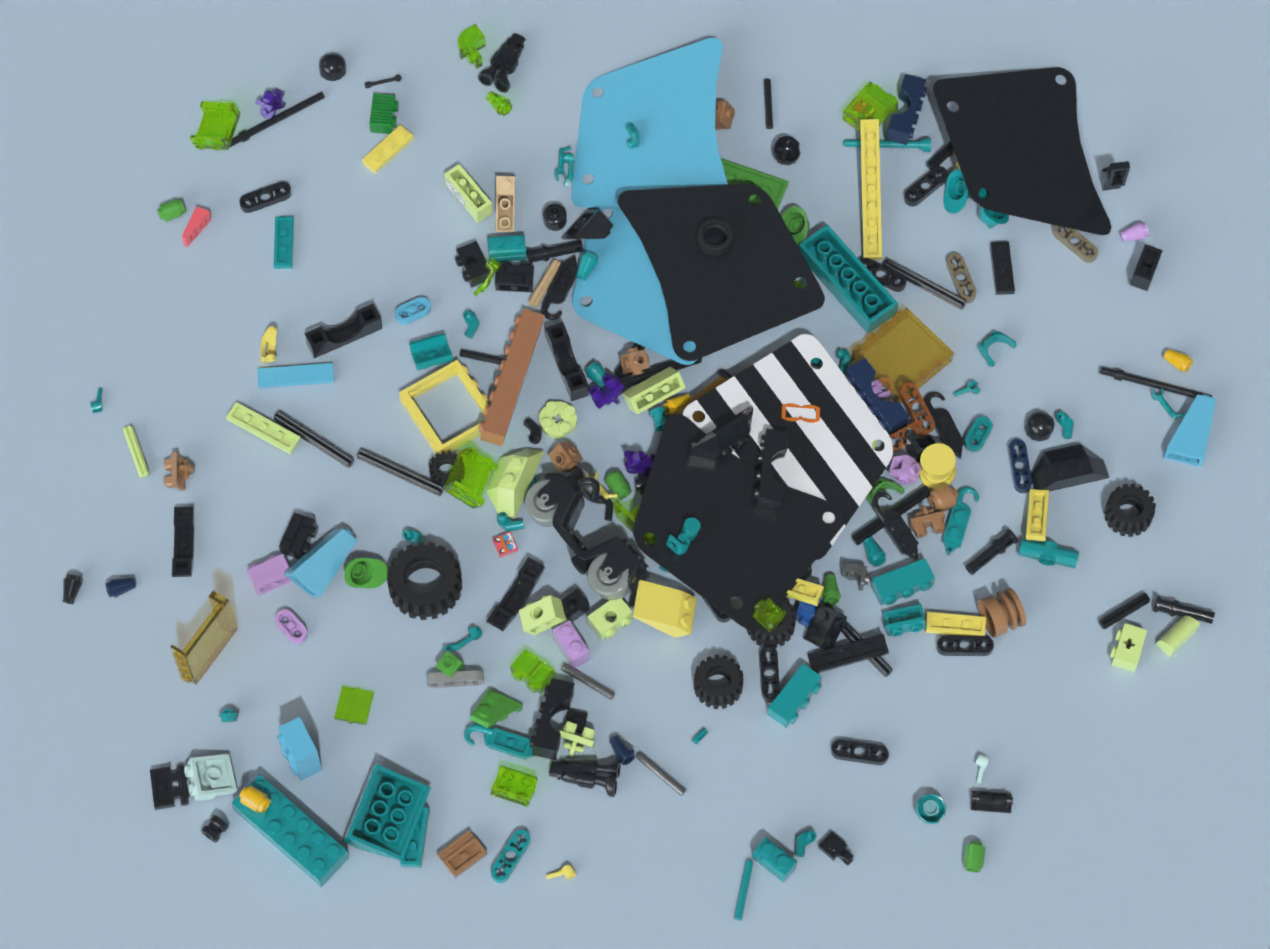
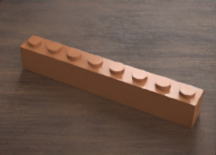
M523 309L521 315H517L514 324L517 328L516 330L512 329L509 339L512 343L511 345L507 344L504 354L507 358L506 360L502 359L499 368L502 373L497 375L494 386H497L496 391L492 390L489 401L492 403L490 406H486L484 413L486 420L481 421L478 432L482 433L480 440L503 446L545 315Z

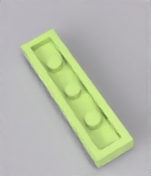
M237 402L226 416V419L290 455L301 441L300 436Z

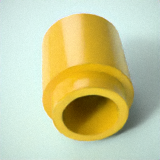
M252 785L248 788L244 787L239 795L241 798L240 802L255 812L264 813L271 802L267 794Z

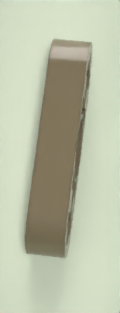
M1054 225L1052 233L1056 239L1084 262L1091 263L1096 260L1098 249L1094 244L1075 229ZM1058 228L1065 229L1064 231L1058 232ZM1072 238H1077L1080 241V244L1073 245L1070 242V240ZM1086 252H1093L1092 255H1086Z
M951 253L947 257L946 266L957 294L965 299L966 303H972L975 300L977 291L964 258L959 253ZM952 260H955L956 262H958V266H957L958 269H957V270H956V265H955V263H952ZM962 274L966 277V280L960 282L956 279V276ZM965 287H966V289H967V292H968V293H971V296H970V297H968L967 294H964V293H965Z

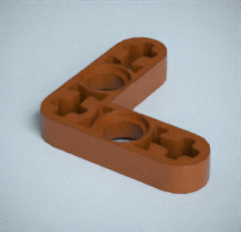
M910 382L904 383L899 387V395L913 422L889 434L892 439L900 437L902 439L895 443L896 447L893 446V451L900 450L906 446L908 438L905 436V431L908 428L914 431V436L927 435L935 428L934 419L918 388ZM906 387L912 389L910 395L905 394ZM911 397H912V398H913V397H916V398H917L916 400H912V401H910V402L908 401V400L911 399ZM914 403L921 405L919 413L913 411L912 406ZM925 413V416L917 419V416H922ZM923 420L925 422H929L927 428H922V425L924 424Z

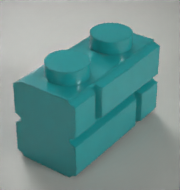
M525 234L488 237L490 263L527 260Z
M767 837L753 851L752 858L774 876L777 875V878L783 883L796 869L797 861Z

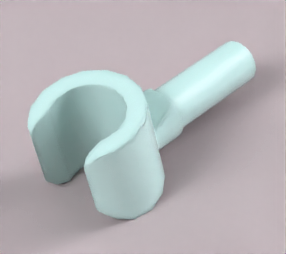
M982 754L979 755L975 763L981 766L976 781L978 784H981L983 773L989 761Z

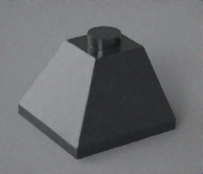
M600 210L584 211L561 238L563 240L604 239L611 233L610 229L614 225Z

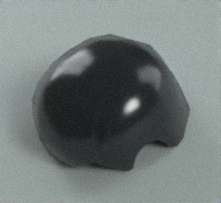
M338 53L323 55L319 61L321 77L328 81L340 80L346 74L345 59Z
M785 135L779 137L773 147L775 160L781 165L796 163L801 154L799 149L800 143L792 136Z
M1033 412L1027 418L1024 426L1026 435L1032 440L1039 442L1049 439L1054 430V419L1047 412Z

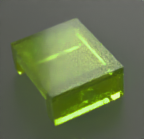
M869 81L843 110L842 120L859 132H861L860 120L879 119L880 126L892 111H897L899 101L894 95L886 93L879 85Z
M202 101L200 109L204 114L197 134L190 135V141L200 150H229L241 115L240 111L234 103Z
M469 447L459 450L443 490L472 509L481 507L486 500L482 498V494L490 475L499 466L493 463L494 461L491 458L479 454V451L475 448Z

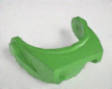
M880 478L866 496V500L871 505L873 496L881 490L892 489L903 494L905 492L904 488L894 482Z

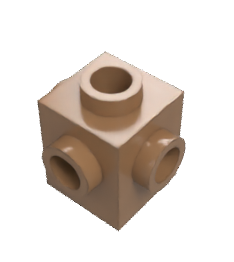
M719 100L716 102L715 130L731 129L735 109L728 101Z
M638 347L628 349L627 354L619 356L623 374L632 372L633 376L644 373L643 369L650 368L649 356L646 354L645 349L638 351Z
M571 442L558 443L548 454L555 468L560 472L571 473L579 467L578 464L583 460L578 449Z

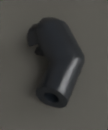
M528 418L523 424L530 430V437L528 439L532 444H538L542 439V429L532 419Z

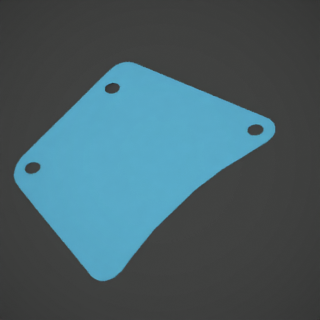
M707 38L612 71L592 80L585 89L582 98L572 184V201L576 206L580 208L620 207L618 204L619 195L628 190L728 185L718 151L715 130L716 84L723 52L722 42L718 38ZM600 87L604 90V93L601 97L596 98L592 95V91ZM628 123H633L639 132V146L637 148L629 149L626 143L627 140L631 139L630 134L626 130ZM592 174L594 181L591 184H584L582 181L584 175Z
M594 207L593 210H600L601 212L604 209H611L613 215L608 220L614 226L610 229L611 233L604 239L585 240L582 255L585 252L593 253L598 257V264L586 281L576 278L572 296V304L576 313L595 325L684 365L693 364L695 361L683 360L674 352L668 310L660 281L642 241L620 207ZM584 296H590L593 299L590 306L585 307L581 305L580 301ZM687 341L684 343L683 348L686 352H693L696 349V344L692 341Z

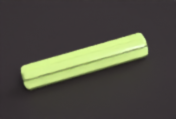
M132 426L124 427L123 432L139 477L144 478L149 475V471Z

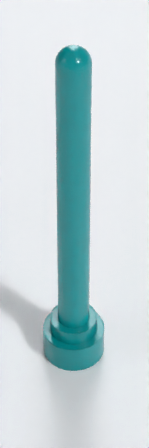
M924 137L920 141H908L907 145L889 140H879L880 148H919L923 152H931V138ZM844 140L843 145L845 147H861V140Z

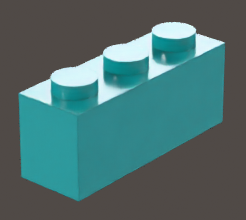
M926 558L872 578L871 588L880 606L884 604L891 605L897 599L902 597L909 598L915 592L920 590L924 592L931 589L934 585L935 577Z
M802 664L768 707L767 715L785 728L790 723L794 724L799 717L798 712L802 708L806 709L811 701L809 698L813 693L816 695L822 688V676L805 664Z

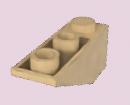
M496 176V232H514L515 176Z

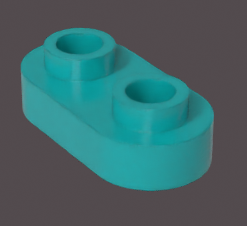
M982 416L974 421L964 441L967 450L977 452L982 449L993 427L992 421L989 418Z

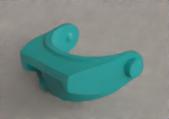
M993 331L977 346L980 354L990 367L995 366V362L988 354L990 345L996 342H1003L1012 348L1017 346L1014 340L997 331Z

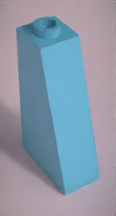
M1197 394L1167 446L1164 454L1165 459L1199 467L1202 466L1216 398H1211V396L1205 394Z
M334 529L288 568L284 575L311 597H321L357 540L348 529Z

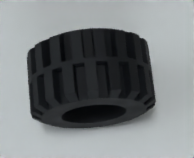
M1123 484L1122 488L1118 486L1115 491H1112L1104 510V514H1106L1105 521H1109V528L1113 527L1115 533L1121 532V536L1128 534V537H1133L1134 534L1138 536L1141 535V532H1145L1153 520L1156 504L1153 503L1154 498L1149 496L1150 492L1148 490H1142L1143 487L1140 485L1137 488L1135 484H1131V486ZM1124 504L1133 505L1139 510L1140 515L1128 516L1121 511L1120 506Z
M786 598L772 614L781 619L782 624L780 626L768 628L763 625L758 630H747L748 635L751 634V640H757V645L765 644L764 647L772 645L774 648H777V644L783 646L785 645V640L788 642L791 639L795 629L796 613L793 611L794 607L792 604L788 605L789 601Z
M715 655L714 658L709 656L706 662L702 660L700 667L697 666L694 673V690L696 697H699V701L701 703L706 702V706L709 708L713 705L714 709H718V706H722V709L727 708V704L732 706L734 700L738 701L740 694H742L744 680L740 665L738 663L735 664V660L732 658L728 660L725 655H723V658H719V655ZM713 675H722L730 681V684L724 689H715L707 683V680Z

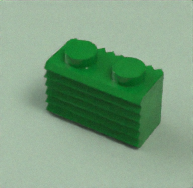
M373 93L369 122L371 133L390 134L393 128H396L397 117H394L395 112L399 111V101H396L395 95Z

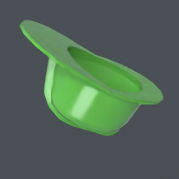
M798 206L786 209L782 214V218L796 244L799 245L807 238L810 226L809 220L807 219L806 212Z
M353 558L343 568L346 583L355 588H377L386 581L388 576L386 564L374 558Z

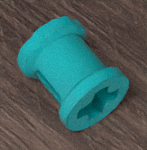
M657 407L649 412L657 432L663 431L667 419L665 407Z

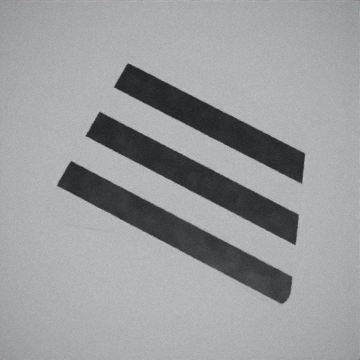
M801 334L687 405L683 415L689 418L704 433L708 434L747 407L752 406L753 415L751 430L747 439L748 442L741 448L738 446L734 448L732 454L756 470H760V464L757 463L758 454L762 452V446H759L760 436L765 434L766 428L789 432L788 448L785 457L776 459L770 464L773 476L779 482L791 488L834 503L843 511L845 517L844 525L816 559L819 560L827 554L892 459L893 445L887 431L882 428L878 419L871 413L866 403L860 398L821 343L812 335ZM813 358H820L822 360L823 366L820 369L811 367L810 362ZM792 403L799 406H817L820 408V421L808 423L801 419L798 421L782 419V405ZM786 407V417L798 418L802 416L803 418L806 417V419H816V409ZM695 411H702L705 414L703 422H695L692 415ZM874 440H882L885 447L882 451H875L873 449L872 443ZM825 512L823 514V521L827 524L833 523L835 521L834 514Z

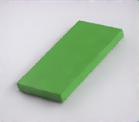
M721 159L728 185L750 184L757 186L767 192L776 208L779 209L789 181ZM754 194L749 197V201L752 205H758L761 203V197Z

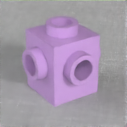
M909 455L893 457L889 474L902 485L917 483L922 466L915 461V458Z

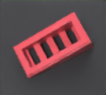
M200 207L195 208L182 235L184 246L188 247L210 222L211 214L209 210Z

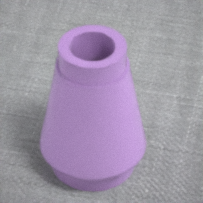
M1138 222L1121 231L1120 234L1123 242L1143 240L1149 236V231L1145 222Z

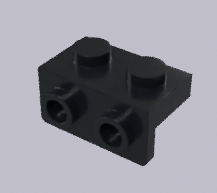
M820 603L803 639L825 650L833 648L841 630L845 626L847 616Z

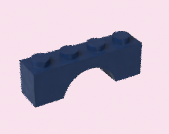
M905 74L899 99L907 105L908 110L901 114L892 115L886 140L907 145L909 138H913L915 128L912 127L913 124L917 125L919 119L917 111L921 112L924 102L921 98L926 97L928 87H925L926 79Z
M863 358L846 369L845 377L854 387L860 398L866 403L871 413L878 419L882 428L888 434H891L907 424L910 416L899 401L886 402L875 395L872 389V381L876 371L867 359Z

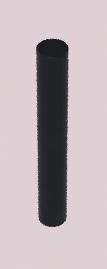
M764 79L766 129H773L771 79Z
M463 349L460 351V357L501 365L502 359L506 360V358Z

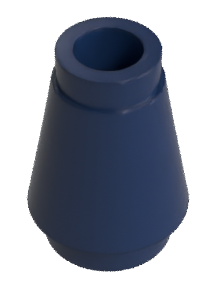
M133 577L109 579V582L105 583L108 596L114 598L136 588Z
M619 735L610 739L609 743L617 761H620L622 765L630 764L635 759V751Z

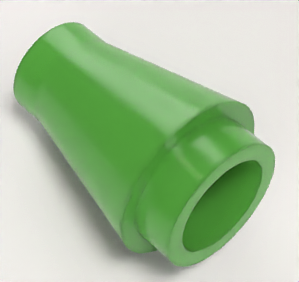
M832 574L826 575L824 577L822 599L824 603L828 602L834 605L839 602L841 594L836 576Z

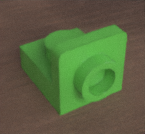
M448 651L436 664V668L449 678L456 671H464L465 669L463 662Z

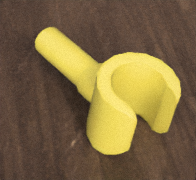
M566 865L557 872L546 874V877L550 879L564 875L568 880L575 877L576 873L572 866Z

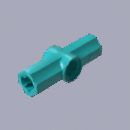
M1022 538L1018 555L1036 559L1039 563L1047 566L1057 564L1075 569L1079 551L1059 547L1057 543L1052 541H1043L1041 543Z

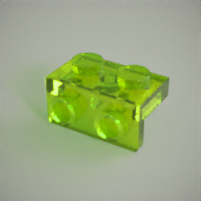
M501 765L490 795L528 807L536 791L538 778Z

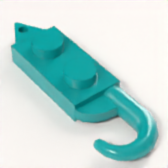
M963 487L957 492V504L951 510L942 540L948 556L957 548H961L970 518V507L962 503L964 495L972 493L975 501H979L978 492L972 487Z
M472 724L464 732L465 741L472 746L475 743L471 741L470 734L473 731H478L485 734L484 743L490 749L523 760L535 757L532 755L533 748L530 747L531 739L497 728H486L480 724Z

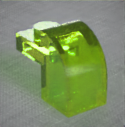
M474 24L459 35L458 52L460 59L466 57L469 64H473L476 69L482 67V56L478 50L486 47L485 36L478 26Z

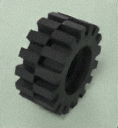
M441 451L442 455H439V453L435 454L436 458L432 457L429 463L430 478L442 486L445 485V488H448V485L455 487V483L459 484L460 479H463L464 465L462 459L455 452L452 455L451 451H448V454H445V451ZM444 464H450L454 467V471L450 475H443L440 473L439 468Z

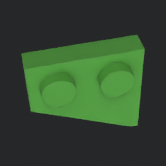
M489 688L471 714L470 720L489 728L495 725L496 722L507 719L509 714L515 711L517 713L520 712L523 704Z

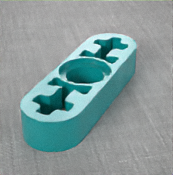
M517 830L512 835L493 865L491 876L496 883H504L509 879L528 849L531 839L530 834L526 830ZM525 836L526 842H521L518 850L516 848L518 844L517 837ZM512 851L516 853L517 857L514 861H508L505 858L506 853ZM504 863L506 865V867L504 868L505 875H500L499 877H497L496 870L501 871Z

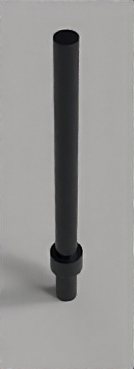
M320 92L247 131L239 132L237 136L226 141L229 148L240 142L244 143L251 136L324 99L325 96Z
M1101 367L1100 374L1114 377V380H1126L1160 390L1163 388L1164 391L1191 398H1196L1197 394H1205L1125 373L1121 369L1113 370Z

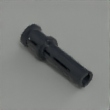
M579 240L551 247L542 245L541 248L532 250L527 248V260L532 265L533 262L543 260L547 262L553 257L583 252V244Z
M1006 529L1002 536L992 540V545L966 564L965 569L969 574L974 575L995 556L1004 554L1009 546L1018 542L1016 535L1010 529Z
M1160 595L1157 596L1154 605L1155 613L1159 611L1170 614L1171 617L1186 615L1198 621L1212 624L1215 612L1183 605L1175 599L1173 601L1163 599Z

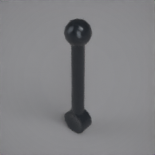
M396 75L393 78L384 79L376 82L368 81L364 83L365 88L368 89L374 85H379L392 81L400 82L402 77L400 75Z

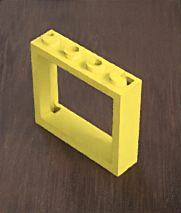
M458 360L399 392L401 403L435 454L439 453V455H442L441 451H445V454H448V451L452 452L482 434L478 432L480 424L442 444L413 399L457 375L483 415L489 403L486 395L479 392L477 382L468 376L467 368L461 365Z

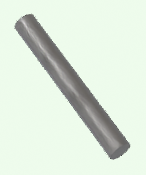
M567 664L562 666L561 670L608 699H613L615 693Z
M642 752L637 755V760L679 795H684L686 792L685 788Z

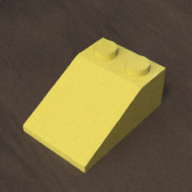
M640 580L633 617L674 638L689 635L692 631L697 598L678 589Z

